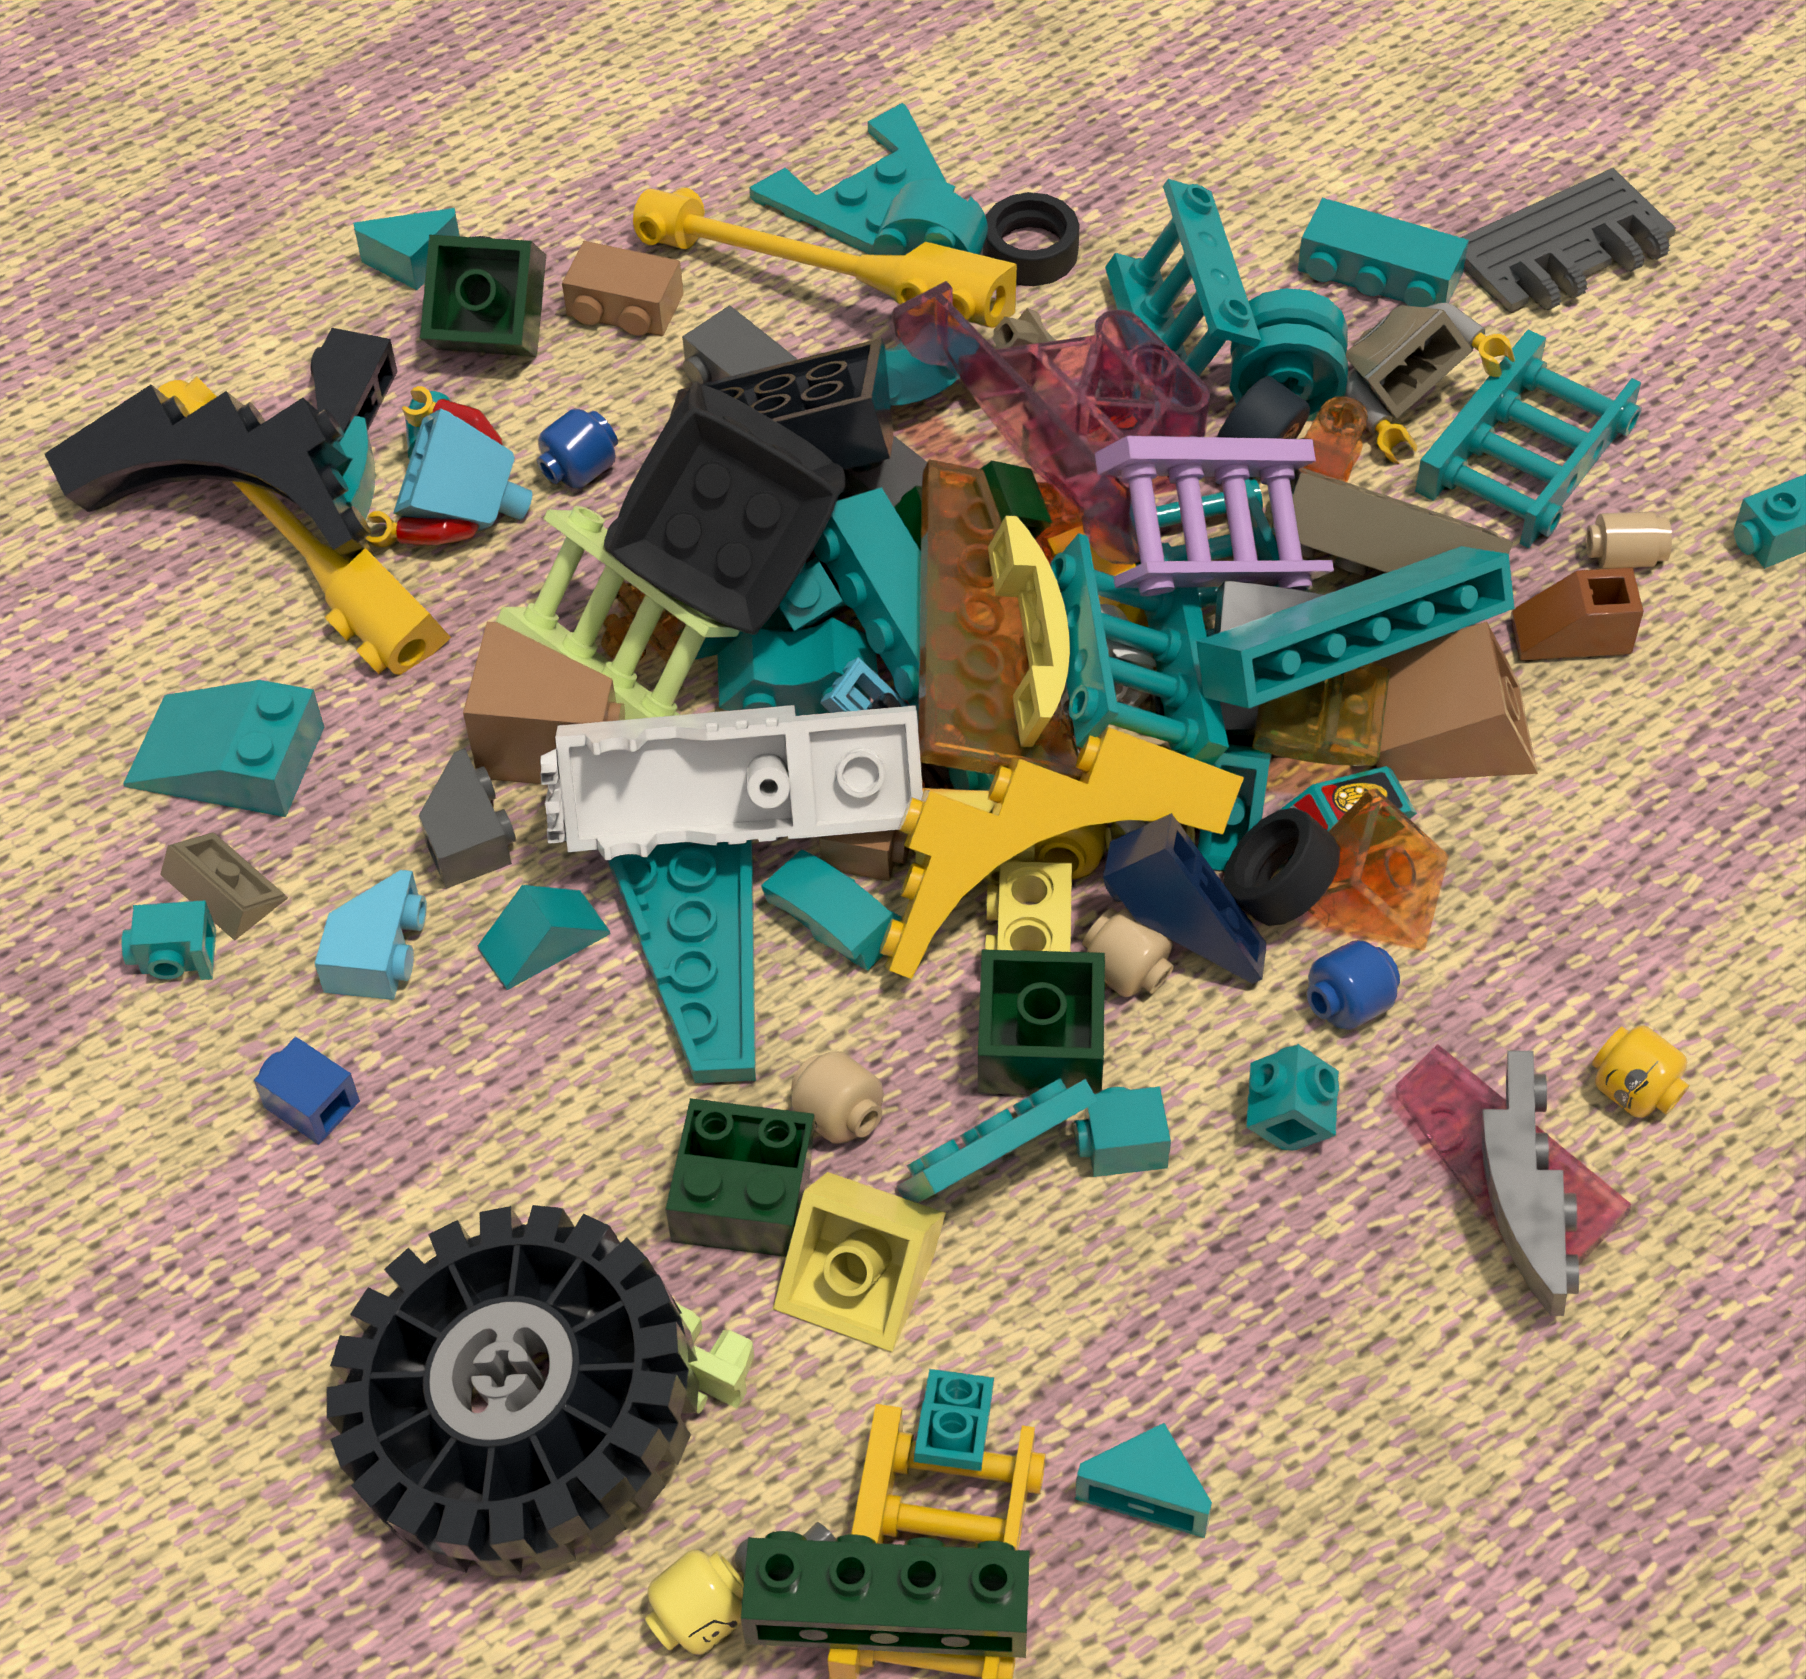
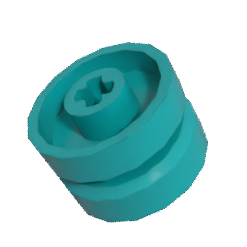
M1284 288L1264 292L1249 300L1248 302L1261 342L1254 348L1230 341V354L1232 358L1229 388L1235 403L1237 404L1258 380L1270 376L1309 404L1310 413L1307 421L1316 420L1333 411L1345 397L1348 383V360L1346 358L1348 326L1342 310L1329 298L1301 289Z

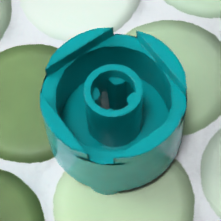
M924 179L910 182L901 188L900 193L891 201L874 240L873 255H906L924 242L980 255L988 234V223L985 213L979 203L971 196L968 201L954 193L956 186L945 181Z

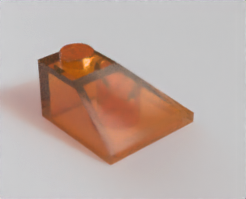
M1377 788L1366 791L1328 831L1335 838L1340 848L1339 867L1332 884L1321 899L1308 911L1327 928L1424 951L1449 855Z

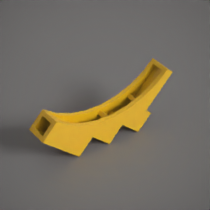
M1106 727L1098 737L1089 735L1086 743L1080 750L1076 763V768L1083 770L1080 781L1018 758H1012L1009 768L1000 765L988 794V800L996 802L992 813L924 789L921 800L913 797L910 798L899 827L900 832L908 834L904 846L926 855L922 865L914 862L911 864L905 878L901 896L909 899L901 922L891 919L880 947V953L888 956L885 967L891 972L912 979L933 935L961 898L997 866L1040 841L1083 826L1125 820L1156 821L1171 813L1179 824L1223 835L1244 778L1116 729Z

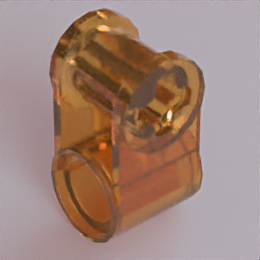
M1343 396L1334 397L1321 406L1305 437L1302 438L1313 440L1316 461L1302 468L1348 482L1352 468L1361 455L1363 444L1360 437L1366 428L1368 420L1367 410L1362 403L1354 398Z

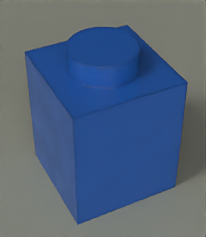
M296 1036L281 1052H275L267 1058L259 1071V1075L254 1079L264 1108L318 1145L360 1102L351 1073Z

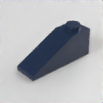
M1172 813L1110 841L1105 870L1103 871L1104 884L1110 896L1116 902H1123L1136 921L1251 984L1263 979L1267 942Z

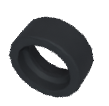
M1027 192L1015 194L995 203L986 214L988 234L983 246V256L1017 264L1016 285L1034 287L1050 284L1066 276L1075 266L1079 251L1080 224L1075 211L1063 200L1042 193ZM1033 227L1050 231L1059 237L1060 240L1048 248L1024 250L1007 244L1002 238L1015 229Z
M1297 808L1278 810L1261 819L1239 841L1225 867L1224 885L1239 906L1255 920L1267 926L1283 925L1302 916L1321 899L1332 884L1339 867L1340 848L1335 838L1307 812ZM1293 854L1285 867L1271 879L1279 866Z

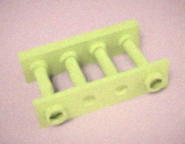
M574 506L573 510L548 509L543 519L566 536L536 602L529 603L527 607H502L496 622L612 678L616 703H623L625 706V720L680 715L676 712L677 705L674 703V700L705 637H737L740 631L698 612L653 586L622 565L604 548V540L608 529L603 526L605 520L596 512L581 506ZM586 550L606 566L575 631L570 632L558 623L559 617L556 614V610ZM625 579L646 595L614 661L610 662L596 652L598 646L595 640ZM665 608L683 621L686 626L654 691L651 692L636 682L637 675L634 673V670Z

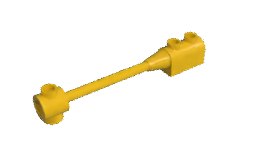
M684 187L672 193L653 188L647 189L640 195L634 208V231L639 239L647 245L662 243L681 249H688L695 244L698 237L831 270L856 277L857 280L894 298L908 312L915 313L923 310L945 316L950 322L959 325L970 322L995 328L1004 317H1011L1015 314L1017 264L929 242L922 243L906 255L857 256L704 217V204L699 195L692 189ZM995 290H996V300H995V298H992V295H993V293H994Z
M197 376L189 383L184 380H172L158 388L168 398L174 395L178 397L190 414L217 397ZM232 481L306 558L310 570L325 594L327 605L332 609L324 618L347 642L355 634L364 642L356 651L378 674L388 668L394 674L401 675L433 655L451 638L433 616L366 548L349 563L335 552L333 548L327 544H322L273 492L243 482Z

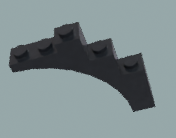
M150 384L44 453L64 496L87 512L106 507L127 495L165 483L198 479L243 482L275 492L300 506L314 520L333 550L349 563L365 548L375 557L366 540V537L371 534L367 522L354 506L349 508L343 497V494L348 492L349 489L345 480L336 469V467L348 460L338 441L344 437L343 430L327 409L319 412L304 398L299 399L265 421L251 402L243 405L227 391L190 414L178 397L174 395L168 398Z

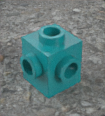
M1299 1044L1282 1048L1274 1054L1251 1062L1246 1128L1281 1150L1292 1151L1336 1136L1339 1071Z

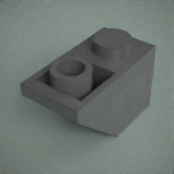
M465 748L453 753L419 814L426 846L446 889L511 865L508 844L516 842V836L505 809L495 812L490 803L491 800L496 799V795L487 770L484 766L474 769Z

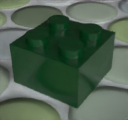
M429 234L420 339L436 350L537 357L547 255L532 241Z
M982 949L978 1034V1093L1032 1095L1060 1078L1067 1089L1086 1079L1094 1094L1102 1091L1105 953Z

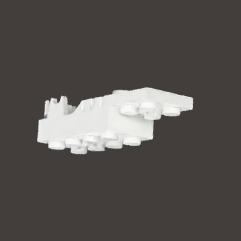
M794 705L560 725L557 726L555 736L557 748L541 755V784H548L545 800L548 843L567 841L568 852L598 850L605 860H611L616 856L625 854H637L641 857H647L657 844L692 842L717 846L718 842L740 844L752 839H758V842L774 841L776 837L788 836V839L898 830L910 798L913 797L921 800L923 795L917 711L915 706L795 716Z

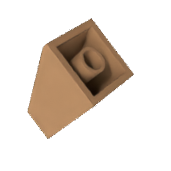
M487 621L463 710L475 768L484 766L490 780L541 784V755L557 748L555 738L557 726L625 720V706L623 703H616L613 679L499 622Z
M1487 621L1451 632L1356 668L1359 686L1351 688V696L1359 719L1361 721L1365 720L1366 732L1359 734V743L1365 762L1369 767L1377 765L1378 768L1387 766L1393 770L1398 781L1538 774L1520 684Z

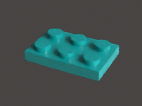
M1060 1078L1014 1104L1013 1108L1018 1115L1017 1118L1013 1119L1007 1108L961 1134L960 1137L966 1147L959 1149L955 1140L952 1139L906 1165L912 1177L896 1187L903 1198L919 1203L1093 1105L1098 1100L1086 1079L1067 1089Z

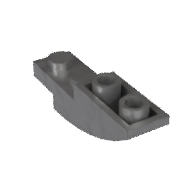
M1507 1051L1506 1109H1483L1482 1112L1483 1165L1489 1197L1502 1237L1515 1265L1530 1290L1550 1316H1564L1567 1294L1579 1293L1578 1254H1566L1565 1232L1577 1231L1576 1193H1564L1563 1170H1548V1133H1536L1535 1112L1547 1111L1546 1074H1534V1051Z

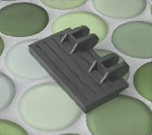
M1611 168L1462 236L1461 238L1469 240L1464 269L1495 301L1499 300L1510 312L1528 304L1529 296L1536 303H1539L1540 307L1548 311L1560 305L1561 290L1565 291L1566 295H1569L1570 298H1576L1586 293L1585 290L1588 289V283L1585 277L1610 266L1612 258L1619 265H1622L1623 269L1625 268L1626 271L1631 272L1643 266V259L1645 258L1643 252L1655 260L1664 257L1670 251L1668 238L1675 235L1676 227L1614 168Z

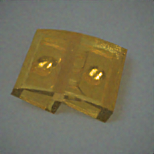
M1369 663L1260 704L1258 706L1252 748L1269 754L1312 763L1349 766L1375 765L1380 757L1390 669Z

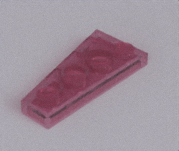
M1437 1044L1395 1085V1095L1506 1246L1489 1197L1483 1165L1481 1138L1483 1109H1506V1100ZM1536 1125V1133H1545ZM1548 1135V1170H1563L1564 1193H1576L1577 1231L1565 1232L1566 1254H1578L1580 1265L1630 1214L1631 1203Z

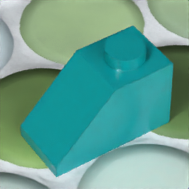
M1228 744L1229 748L1212 765L1244 778L1223 835L1200 829L1198 850L1214 870L1225 871L1234 848L1245 833L1262 819L1271 749Z

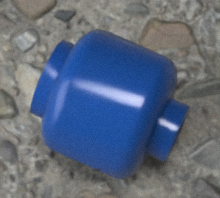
M574 408L538 435V448L541 455L536 461L542 473L553 484L562 481L567 486L580 489L613 465L616 458L614 447L618 444V439L610 424L601 414L593 410L588 413L582 409Z
M1351 941L1323 955L1312 963L1308 974V1003L1313 1012L1321 1019H1326L1337 1028L1352 1030L1385 1013L1394 1006L1398 994L1397 988L1400 984V974L1396 963L1387 951L1380 947H1375L1366 941Z

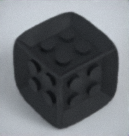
M693 382L690 391L674 410L632 482L623 501L618 518L611 523L607 530L604 548L637 576L698 612L733 629L757 635L784 599L826 528L837 498L845 488V474L840 465L833 463L822 451L791 430L721 391L701 385L699 382Z

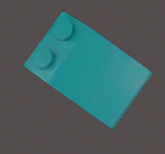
M254 680L164 695L125 778L124 787L286 817L325 728L314 689Z

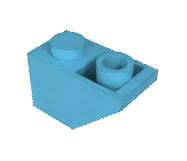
M399 870L328 914L314 963L324 993L394 1000L399 980L408 981L410 979L413 969L414 952L412 945H406L402 929L421 931L425 923L427 910L426 898L424 895L418 894L412 871Z

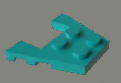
M900 103L868 121V133L892 154L881 158L876 163L851 177L843 179L835 186L818 195L814 194L786 168L750 186L749 191L750 198L754 202L762 206L766 204L783 211L786 217L799 223L802 221L824 230L826 235L869 255H873V244L891 201L900 193L901 188L917 180L934 179L945 182L946 180L907 106Z

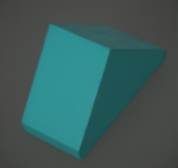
M455 208L353 222L362 263L415 290H418L425 283L429 234L460 236Z
M521 885L480 941L478 949L506 990H509L611 933L581 890Z
M1165 1423L1080 1463L1077 1472L1076 1500L1205 1538L1212 1502Z

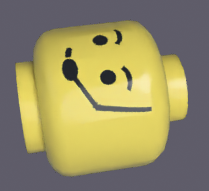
M700 1550L688 1551L649 1584L648 1597L654 1611L647 1615L645 1620L655 1636L669 1651L680 1644L692 1654H705L742 1624L741 1610L744 1581L719 1551H715L711 1556Z

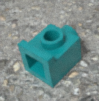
M817 557L804 564L779 605L795 632L813 626L846 606Z
M206 900L133 905L131 929L123 930L121 941L123 960L126 965L138 964L141 974H150L160 979H175L180 977L184 971H197L200 980H213L216 927Z

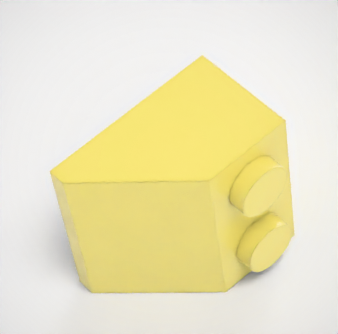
M830 1172L825 1173L804 1190L773 1309L893 1352L932 1264L946 1213Z

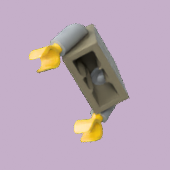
M1438 303L1427 307L1401 305L1392 310L1375 327L1364 331L1359 341L1347 351L1346 358L1353 369L1348 373V383L1345 392L1346 400L1372 434L1378 432L1377 444L1387 459L1393 463L1400 464L1391 452L1393 447L1400 442H1408L1416 452L1417 444L1403 425L1391 424L1392 416L1396 419L1399 418L1473 351V348L1479 351L1485 372L1489 376L1500 377L1502 375L1501 368L1494 357L1506 356L1510 361L1515 362L1510 341L1505 335L1491 334L1485 336L1484 327L1449 303Z

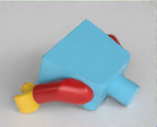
M423 386L414 387L410 391L412 398L419 403H424L425 406L419 410H413L406 406L402 407L408 423L412 426L420 427L393 512V514L401 516L398 522H394L384 512H371L367 519L372 523H386L387 529L383 535L379 537L367 536L366 540L371 545L379 548L387 547L397 539L401 544L438 546L471 539L477 531L492 526L498 512L518 520L523 519L531 504L532 490L508 481L515 459L514 454L503 446L501 436L482 411L446 399L434 402L428 389Z

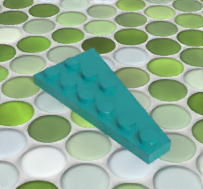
M753 839L746 840V843L740 844L718 842L717 846L692 842L657 844L647 857H641L637 854H625L607 860L694 1083L756 1081Z

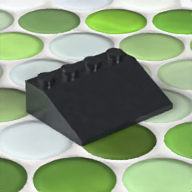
M882 338L701 384L741 401L791 430L822 451L833 463L840 465L843 470L852 468L856 472L869 471L877 468L884 460L891 457L894 437L886 353ZM691 387L678 390L670 417Z

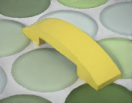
M1005 516L988 546L995 595L1018 598L1030 669L1014 692L1013 702L1021 747H1033L1052 718L1065 688L1070 656L1069 629L1063 598L1057 580L1043 551L1017 516Z

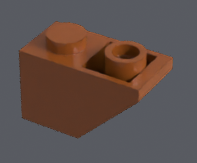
M1633 567L1575 571L1512 610L1510 618L1519 659L1537 660L1632 654L1644 610Z

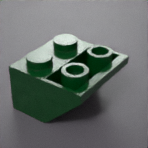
M690 1098L665 1209L671 1242L787 1257L803 1193L809 1187L815 1115L813 1113Z

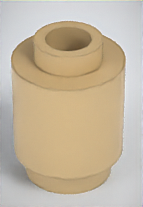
M1654 512L1598 514L1595 525H1588L1586 530L1588 558H1597L1600 569L1654 567L1657 561H1668L1671 555L1672 531L1668 517H1656Z

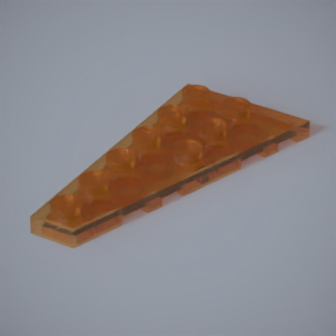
M929 459L922 472L918 722L920 762L995 775L1000 765L1009 768L1012 758H1018L1080 781L1083 770L1076 768L1079 752L1074 741L1073 721L1069 714L1064 713L1061 702H1059L1052 718L1033 747H1021L1013 694L1030 668L1018 598L995 595L988 546L1002 521L984 471L982 469Z

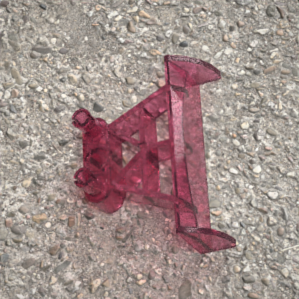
M947 281L895 307L892 311L895 335L911 356L926 364L946 366L958 378L1019 455L1036 473L1083 514L1084 535L1088 536L1089 544L1096 554L1113 564L1133 565L1140 560L1129 483H1123L1122 476L1098 475L1095 452L1126 436L1205 437L1210 402V392L1206 384L1137 315L1126 310L1104 312L1097 318L1094 335L994 349L952 305L953 288ZM1098 384H1099V392H1098V394H1097V397H1095V394H1096V391H1097V388H1098Z

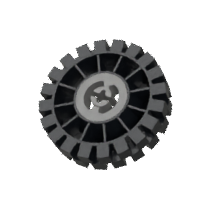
M532 1205L527 1224H522L512 1207L508 1206L479 1212L480 1235L470 1238L458 1220L429 1233L428 1235L436 1256L426 1263H423L408 1247L384 1269L397 1288L389 1297L369 1287L366 1289L350 1313L364 1333L361 1338L340 1335L330 1364L331 1368L345 1382L342 1385L327 1387V1419L340 1433V1435L330 1440L340 1468L354 1482L351 1486L393 1534L418 1554L424 1548L437 1564L467 1573L472 1560H475L488 1576L521 1575L523 1557L532 1556L540 1567L546 1571L575 1561L576 1556L572 1540L584 1534L588 1535L598 1549L626 1530L616 1512L627 1501H630L645 1512L666 1487L655 1468L660 1460L679 1465L691 1436L680 1418L681 1413H697L699 1380L689 1366L690 1362L698 1360L692 1335L680 1315L682 1314L681 1310L648 1258L627 1237L620 1243L608 1224L583 1214L574 1227L563 1208ZM545 1352L549 1355L550 1365L547 1380L531 1360L536 1353ZM473 1387L477 1389L488 1404L487 1408L481 1413L472 1412L471 1395Z

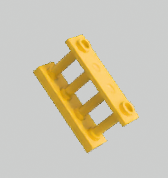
M876 1404L851 1534L864 1535L874 1539L876 1543L883 1544L884 1536L897 1537L898 1531L976 1543L1001 1541L1009 1543L1016 1550H1019L1028 1493L1041 1494L1046 1454L1034 1452L1035 1427L1021 1426L1017 1456L984 1451L981 1471L914 1462L916 1446L914 1434L903 1432L902 1407ZM914 1468L1012 1483L1007 1519L902 1503V1496L892 1495L896 1473L908 1474L909 1469ZM830 1648L827 1662L829 1679H859L861 1666L873 1668L875 1661L981 1677L982 1679H1013L1016 1657Z

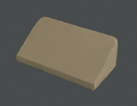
M214 832L174 843L167 847L160 875L189 901L206 900L213 922L234 941L288 899L282 891Z

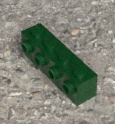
M790 1531L771 1532L765 1538L748 1537L741 1610L745 1644L1026 1658L1030 1551L1016 1550L1013 1545L1001 1541H984L976 1544L974 1548L946 1547L943 1542L932 1538H913L907 1540L904 1545L879 1544L870 1537L857 1534L842 1535L837 1537L835 1541L807 1540L803 1535Z

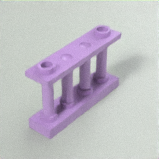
M1126 436L1095 452L1098 475L1122 476V482L1129 483L1140 553V565L1114 576L1115 588H1139L1141 596H1155L1175 590V587H1219L1226 580L1307 591L1313 588L1312 580L1334 571L1332 560L1302 559L1290 480L1295 478L1294 471L1316 461L1312 439ZM1157 476H1169L1170 483L1176 484L1188 561H1164L1152 479ZM1204 476L1215 477L1216 483L1222 484L1234 561H1211L1199 480ZM1250 477H1260L1261 483L1268 486L1280 561L1257 560L1245 480Z

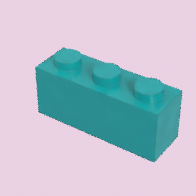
M1322 197L1301 237L1298 271L1307 273L1310 277L1320 282L1334 281L1357 288L1367 296L1381 295L1405 302L1408 306L1427 307L1438 303L1450 302L1464 271L1469 240Z

